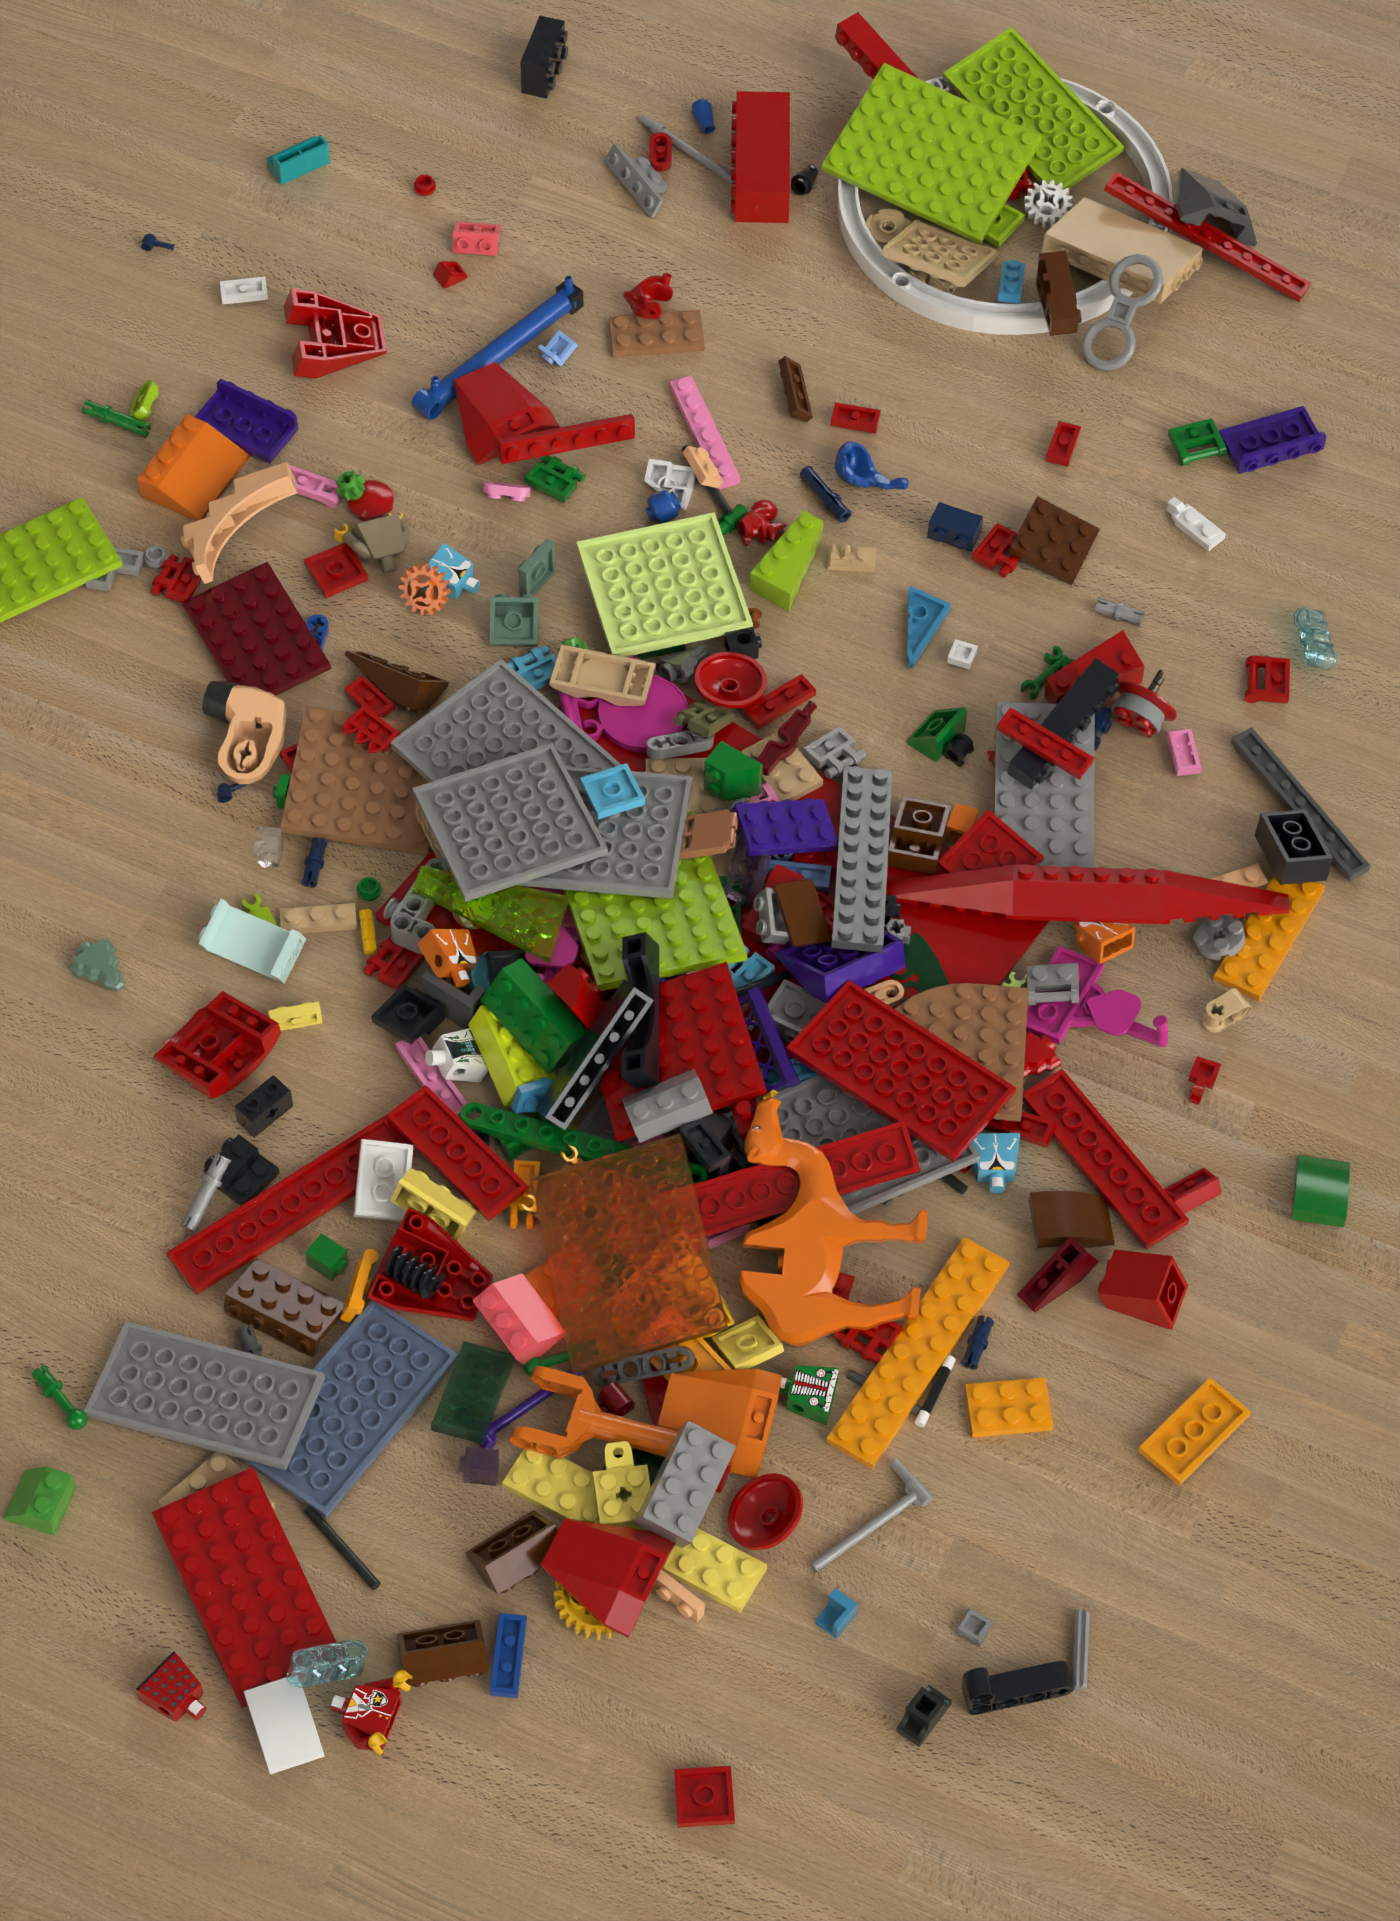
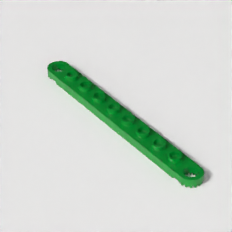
M477 1102L468 1103L461 1110V1120L470 1129H476L488 1135L559 1155L560 1151H562L566 1157L572 1155V1149L568 1146L572 1145L578 1151L577 1157H581L584 1162L671 1187L683 1188L708 1180L707 1172L702 1166L573 1129L566 1128L564 1130L552 1123ZM474 1111L481 1114L479 1118L474 1120L467 1117L469 1113H474ZM694 1173L701 1176V1179L697 1182H690L687 1179L691 1174L694 1175Z

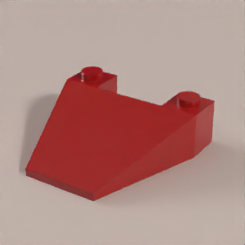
M291 288L284 304L286 323L308 326L310 341L299 340L292 356L294 376L319 378L387 353L382 316L313 290Z

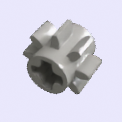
M890 918L888 924H884V932L903 940V944L910 943L911 926H905L904 919Z

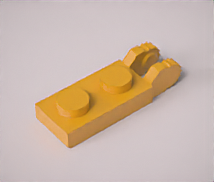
M514 1160L513 1171L528 1185V1191L524 1195H532L535 1199L538 1197L541 1161ZM524 1195L510 1205V1228L512 1229L517 1228L518 1211H523L519 1208L518 1204L521 1203L526 1207L530 1205L529 1199L525 1198ZM528 1211L526 1226L527 1229L533 1230L534 1216L531 1214V1211Z

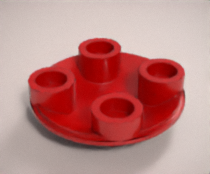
M366 480L363 483L366 489L363 491L362 496L356 500L347 501L349 509L358 515L360 520L369 521L371 518L379 517L392 511L394 495L386 484L376 480Z

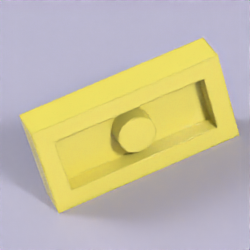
M319 1001L313 1003L304 1002L296 1006H282L269 1010V1018L279 1023L281 1031L322 1023Z

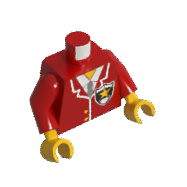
M399 1670L394 1677L365 1683L364 1685H356L350 1698L338 1694L334 1696L331 1711L343 1714V1730L356 1749L374 1750L378 1755L383 1753L385 1744L389 1743L387 1739L402 1704L401 1692L397 1690L402 1689L408 1692L411 1688L405 1681L412 1679L413 1676L405 1670Z

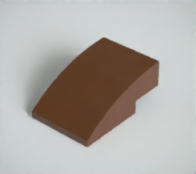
M902 796L888 849V866L935 875L951 805Z
M1076 1191L1030 1192L1029 1207L1037 1249L1062 1246L1070 1236L1084 1248L1115 1244L1108 1206L1103 1196Z

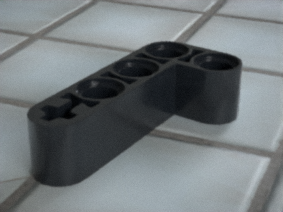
M1055 1661L990 1676L987 1668H975L964 1673L961 1685L967 1709L971 1715H979L1062 1697L1074 1691L1065 1661Z

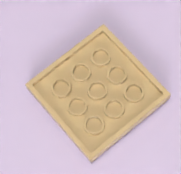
M916 219L883 247L881 255L887 257L891 262L908 265L912 270L926 272L935 279L949 281L953 286L965 287L996 259L998 251Z

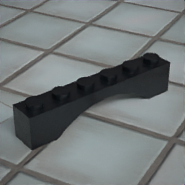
M646 932L622 937V961L627 981L654 1000L629 1036L627 1044L621 1053V1077L635 1089L659 1084V944Z

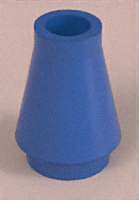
M706 99L695 101L691 106L692 115L703 133L713 132L715 125L712 104Z

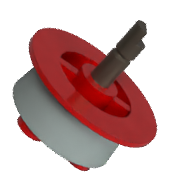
M1159 669L1148 689L1129 681L1118 682L1120 686L1117 692L1121 696L1113 704L1111 710L1118 717L1117 722L1125 728L1132 727L1144 737L1151 738L1152 735H1158L1163 721H1174L1176 719L1177 713L1174 708L1156 694L1164 681L1162 678L1163 670Z

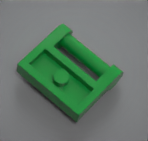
M1212 418L1168 430V437L1178 455L1181 466L1216 455L1218 457L1227 455L1226 445ZM1211 443L1214 444V447L1190 453L1187 452L1188 449L1200 447Z

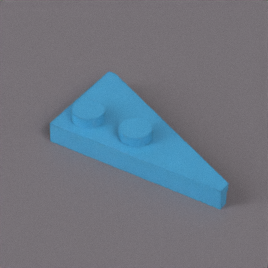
M912 586L909 587L907 634V667L913 669L951 610L950 603Z

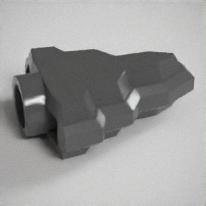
M700 644L685 651L662 656L657 659L655 669L659 677L665 678L670 682L686 683L695 674L698 664L710 655V650Z

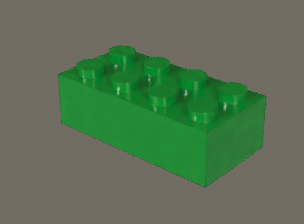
M522 958L502 968L481 999L484 1005L548 1075L566 1065L588 1033L585 1026Z

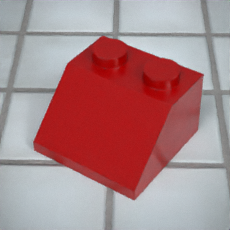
M569 962L546 984L589 1031L606 1004L600 998L602 991L593 981L590 984L587 982L591 979L590 976L581 967L576 969Z

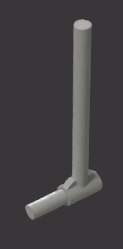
M898 1458L890 1463V1467L906 1484V1495L811 1562L810 1566L815 1572H818L911 1504L925 1507L932 1502L934 1497L917 1477L911 1475Z

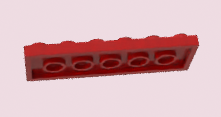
M427 1085L423 1086L386 1115L387 1121L488 1222L528 1191V1185Z

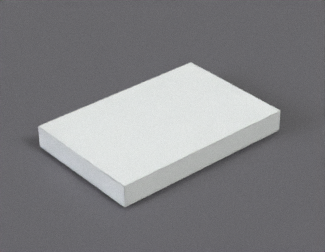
M361 1139L353 1217L401 1222L406 1211L392 1203L390 1199L398 1182L412 1167L413 1145Z

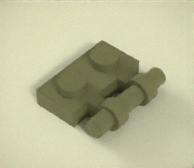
M700 701L694 702L687 709L679 711L676 717H674L673 722L677 726L688 724V729L695 731L699 736L708 738L732 723L734 713L714 704L708 707L705 702Z

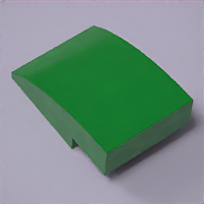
M1297 1155L1291 1220L1343 1228L1347 1217L1350 1162Z

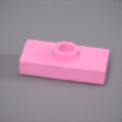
M1192 729L1167 731L1166 737L1176 776L1201 773L1202 768Z

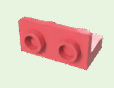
M456 221L453 229V252L496 256L498 254L501 225Z

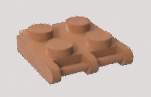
M726 809L687 816L680 859L726 853L728 849L734 848L736 833L734 832L737 831L738 826L737 813L729 812Z

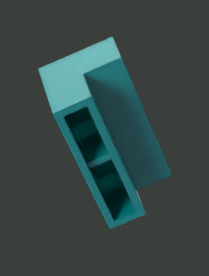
M322 135L313 136L267 157L268 169L281 185L330 163L328 143Z

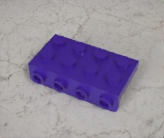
M223 379L218 380L217 391L195 415L196 418L210 424L246 453L269 464L298 431L297 416L294 412Z
M1304 406L1219 430L1226 445L1227 454L1238 474L1252 472L1258 468L1268 465L1272 466L1285 460L1296 459L1309 453H1317L1324 449L1326 442L1325 433L1318 432Z
M808 798L800 801L786 799L781 802L761 801L759 803L739 802L730 811L737 813V827L747 856L828 852L838 849V840L824 799L813 800Z

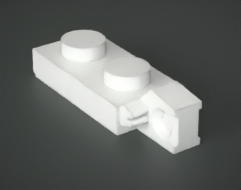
M1175 497L1168 501L1166 511L1172 515L1171 518L1175 521L1174 525L1206 551H1210L1225 539L1226 533L1192 506L1184 505L1183 502Z

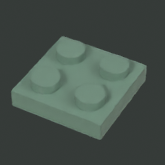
M547 538L541 545L535 547L532 555L527 560L522 561L519 565L518 586L520 595H535L556 572L555 542Z

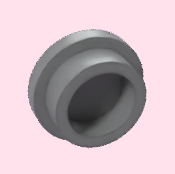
M151 546L144 554V562L150 568H160L164 560L168 559L167 552L160 546Z

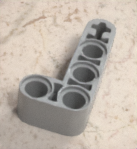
M433 858L426 863L390 920L392 941L418 954L423 955L417 943L430 929H435L431 923L425 920L449 882L448 865L444 859Z

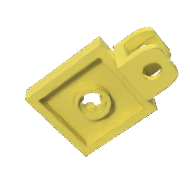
M627 1441L608 1443L605 1447V1470L593 1472L599 1523L614 1526L631 1524L635 1522L651 1488L648 1466H634L632 1449ZM620 1490H626V1492L631 1493L632 1496L627 1498V1502H622L621 1498H616V1494H619Z

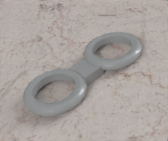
M1140 254L1127 256L1119 261L1111 271L1109 285L1111 294L1114 296L1113 303L1106 318L1093 323L1084 334L1082 341L1083 356L1091 366L1098 370L1111 371L1119 369L1134 354L1136 341L1130 323L1137 307L1145 306L1152 302L1161 291L1163 284L1162 269L1149 256ZM1132 265H1145L1153 273V283L1149 291L1143 296L1136 298L1124 295L1119 287L1121 274ZM1105 328H1117L1124 333L1126 339L1125 349L1122 354L1110 361L1100 360L1095 357L1092 352V342L1096 334Z

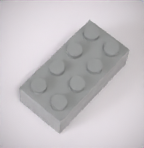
M689 1420L680 1426L634 1523L675 1542V1545L680 1548L690 1544L736 1446Z

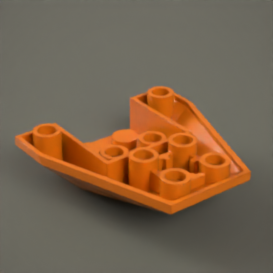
M760 1369L671 1373L657 1426L678 1432L680 1426L689 1420L736 1446L728 1463L729 1466H732L729 1473L754 1479L758 1475L779 1396L782 1375Z

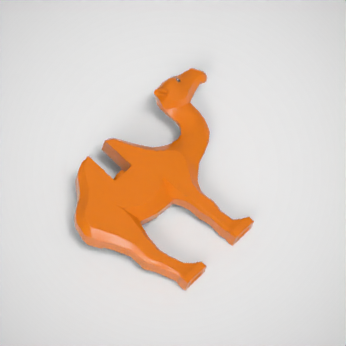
M775 1097L762 1100L757 1106L754 1119L744 1142L747 1160L766 1166L789 1167L798 1173L801 1185L795 1202L785 1214L761 1227L751 1230L744 1237L743 1248L784 1252V1255H779L778 1274L740 1270V1288L744 1297L761 1313L766 1325L779 1341L795 1348L804 1347L824 1336L847 1328L868 1330L880 1324L903 1318L917 1321L921 1287L914 1286L907 1295L899 1300L872 1305L846 1300L834 1295L832 1291L840 1273L844 1247L860 1242L880 1243L894 1241L925 1244L928 1211L920 1210L910 1223L892 1224L882 1220L859 1219L849 1211L838 1194L831 1167L823 1152L809 1143L783 1138L777 1114L780 1101Z

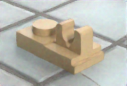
M832 544L831 548H829L827 570L875 572L876 548L850 547L847 544L845 547Z

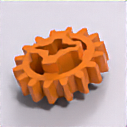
M427 562L423 566L417 563L413 568L407 569L405 571L406 574L401 576L400 579L404 583H401L398 588L404 590V592L400 595V598L407 599L404 605L409 606L411 604L413 606V613L419 609L421 615L426 614L427 611L430 615H433L436 610L440 611L444 608L443 604L449 601L447 595L451 593V589L446 588V585L450 581L443 580L442 577L445 575V572L439 574L437 572L438 566L430 569V565ZM429 585L427 591L420 593V591L423 590V587Z

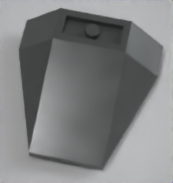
M1185 168L1180 169L1176 197V208L1180 220L1186 224L1191 223L1200 226L1208 213L1214 217H1222L1230 221L1236 240L1255 247L1257 241L1246 205L1219 181Z

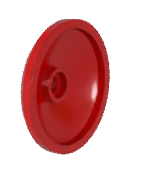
M720 652L706 657L698 664L695 670L694 684L698 693L708 702L719 707L735 709L752 705L764 695L767 687V675L763 667L747 655L737 652Z
M777 1473L758 1476L745 1484L734 1497L728 1511V1528L735 1541L750 1550L769 1549L784 1541L794 1531L802 1515L803 1496L799 1487L789 1477Z

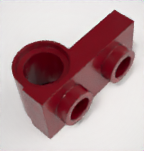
M612 1382L603 1388L599 1393L598 1399L595 1400L602 1412L623 1417L635 1408V1402L617 1382Z

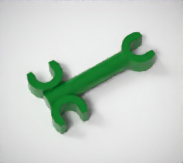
M1055 645L1053 647L1052 653L1056 656L1045 653L1044 660L1051 666L1036 679L1025 680L1022 683V693L1027 689L1033 690L1030 693L1031 700L1038 697L1039 688L1046 683L1048 677L1075 661V659H1069L1066 655H1062L1063 651L1059 646Z

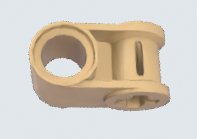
M1236 988L1229 989L1223 995L1207 1004L1202 1025L1209 1032H1220L1229 1025L1245 1018L1251 1012L1252 1006Z

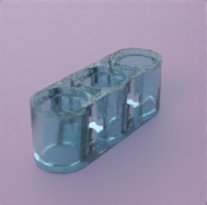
M355 1639L297 1650L292 1654L287 1680L291 1685L302 1688L360 1676L364 1668L368 1647L362 1641Z

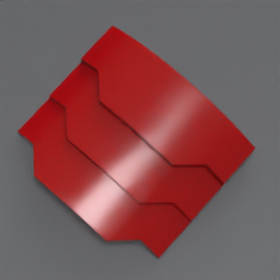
M222 991L205 1008L199 1009L176 1034L164 1041V1046L153 1058L173 1070L174 1074L190 1082L194 1089L213 1099L237 1087L257 1069L274 1047L281 1034L278 1022Z

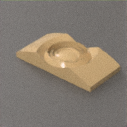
M561 645L549 686L576 698L596 697L616 706L645 705L656 663Z

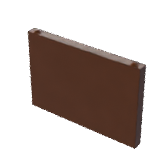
M813 879L773 886L792 948L832 941Z

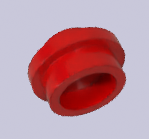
M420 175L416 178L414 191L417 194L427 196L434 193L436 183L431 176Z

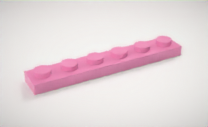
M692 375L670 381V389L698 448L701 447L709 453V458L719 471L718 473L723 483L718 489L740 484V476Z

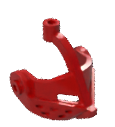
M663 273L662 276L654 275L647 277L632 290L624 292L623 297L635 315L653 320L660 317L662 313L660 304L653 300L669 301L672 298L673 289L669 286L672 275Z

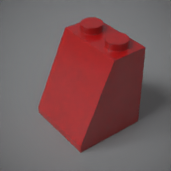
M1114 1249L1111 1259L1107 1262L1103 1281L1099 1283L1098 1295L1107 1309L1172 1330L1188 1284L1173 1256Z

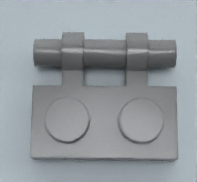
M840 727L804 747L802 753L818 769L827 765L829 768L824 771V774L828 779L842 775L843 769H845L844 766L855 767L867 756L864 749L858 751L853 749L855 748L856 741ZM843 755L845 759L839 761L837 758Z

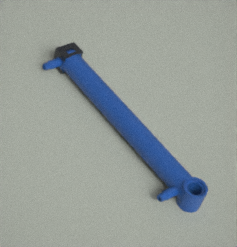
M566 276L565 281L556 287V293L443 379L439 381L437 376H433L431 378V388L420 389L412 399V407L429 420L437 418L444 406L457 397L454 385L455 379L493 362H496L498 365L565 314L569 312L573 315L584 306L583 290L573 284L571 276Z

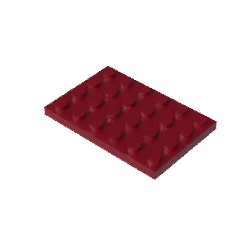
M268 561L182 602L185 612L227 682L256 687L277 696L331 669L330 662Z

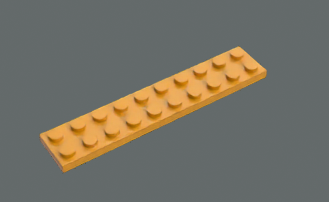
M964 1237L919 1302L918 1320L906 1321L902 1332L891 1347L886 1350L883 1355L884 1357L878 1362L826 1438V1443L873 1470L910 1415L914 1405L918 1403L939 1372L947 1355L951 1354L1009 1268L1010 1262Z

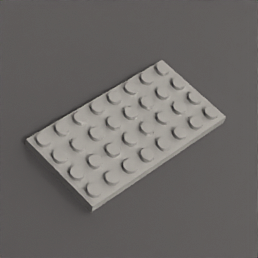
M996 702V727L1010 707L1041 725L1057 704ZM1095 713L1090 718L1091 723L1084 732L1080 730L1076 735L1077 739L1074 743V746L1093 757ZM995 728L994 815L1044 856V861L1039 866L1053 865L1059 867L1079 866L1094 868V762L1081 780L1057 766H1051L1041 785L1037 783L1031 790L1007 774L1010 761L1023 746Z
M125 1321L84 1413L88 1418L287 1470L324 1383L325 1375L324 1372Z

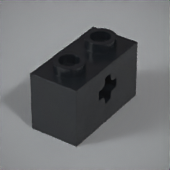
M274 1075L234 1106L237 1122L255 1138L293 1107L291 1090Z

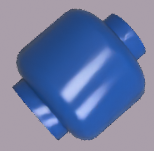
M664 489L647 499L648 507L645 508V511L651 521L656 520L658 524H662L676 518L679 515L678 509L681 508V505L673 491L669 493L668 490Z

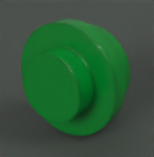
M373 877L361 879L356 888L357 895L364 901L376 900L382 892L381 884Z

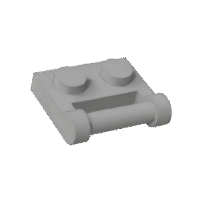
M1078 963L1027 966L1028 1006L1042 1002L1071 1001L1072 1004L1079 1003ZM1043 991H1061V992H1043Z

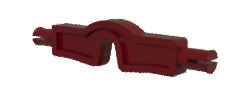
M809 701L802 711L797 709L779 728L778 736L786 743H779L773 740L768 741L762 753L756 759V761L762 764V775L768 776L780 760L789 757L796 750L799 737L811 723L810 715L817 709V705L814 702L812 704V701Z

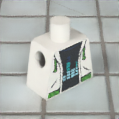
M470 1028L443 1034L439 1037L432 1050H428L425 1054L427 1065H438L443 1078L446 1080L481 1082L488 1072Z

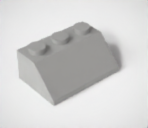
M695 1069L622 1098L639 1143L713 1113Z

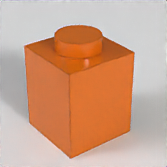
M956 803L946 825L945 840L956 843L978 821L979 810L969 805Z

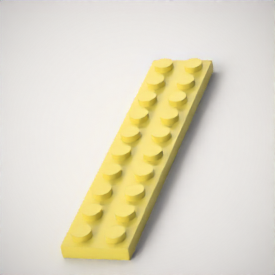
M526 1449L522 1451L503 1480L502 1488L563 1520L567 1518L599 1523L592 1472L564 1457L559 1459ZM623 1490L616 1494V1498H621L622 1502H627V1498L632 1496ZM636 1523L615 1525L620 1527L647 1530L637 1525ZM698 1528L690 1544L684 1548L674 1546L662 1570L683 1584L741 1613L766 1572L767 1564Z

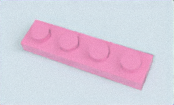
M421 1036L412 1045L403 1040L395 1044L396 1050L421 1086L427 1085L461 1118V1110L468 1103L454 1083L443 1078L438 1065H427L425 1054L430 1049Z

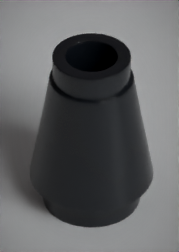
M808 165L796 174L791 180L793 192L798 195L808 194L818 175V169L813 165Z

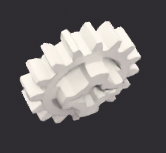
M1042 180L1041 186L1034 183L1033 189L1029 188L1027 190V196L1024 198V212H1028V219L1035 218V225L1042 222V227L1045 228L1047 223H1050V225L1055 224L1064 213L1066 214L1072 209L1073 197L1069 195L1068 188L1062 190L1063 183H1059L1056 186L1054 185V180H1051L1050 184ZM1061 202H1063V207H1062V209L1060 210V209H1059V206H1060Z

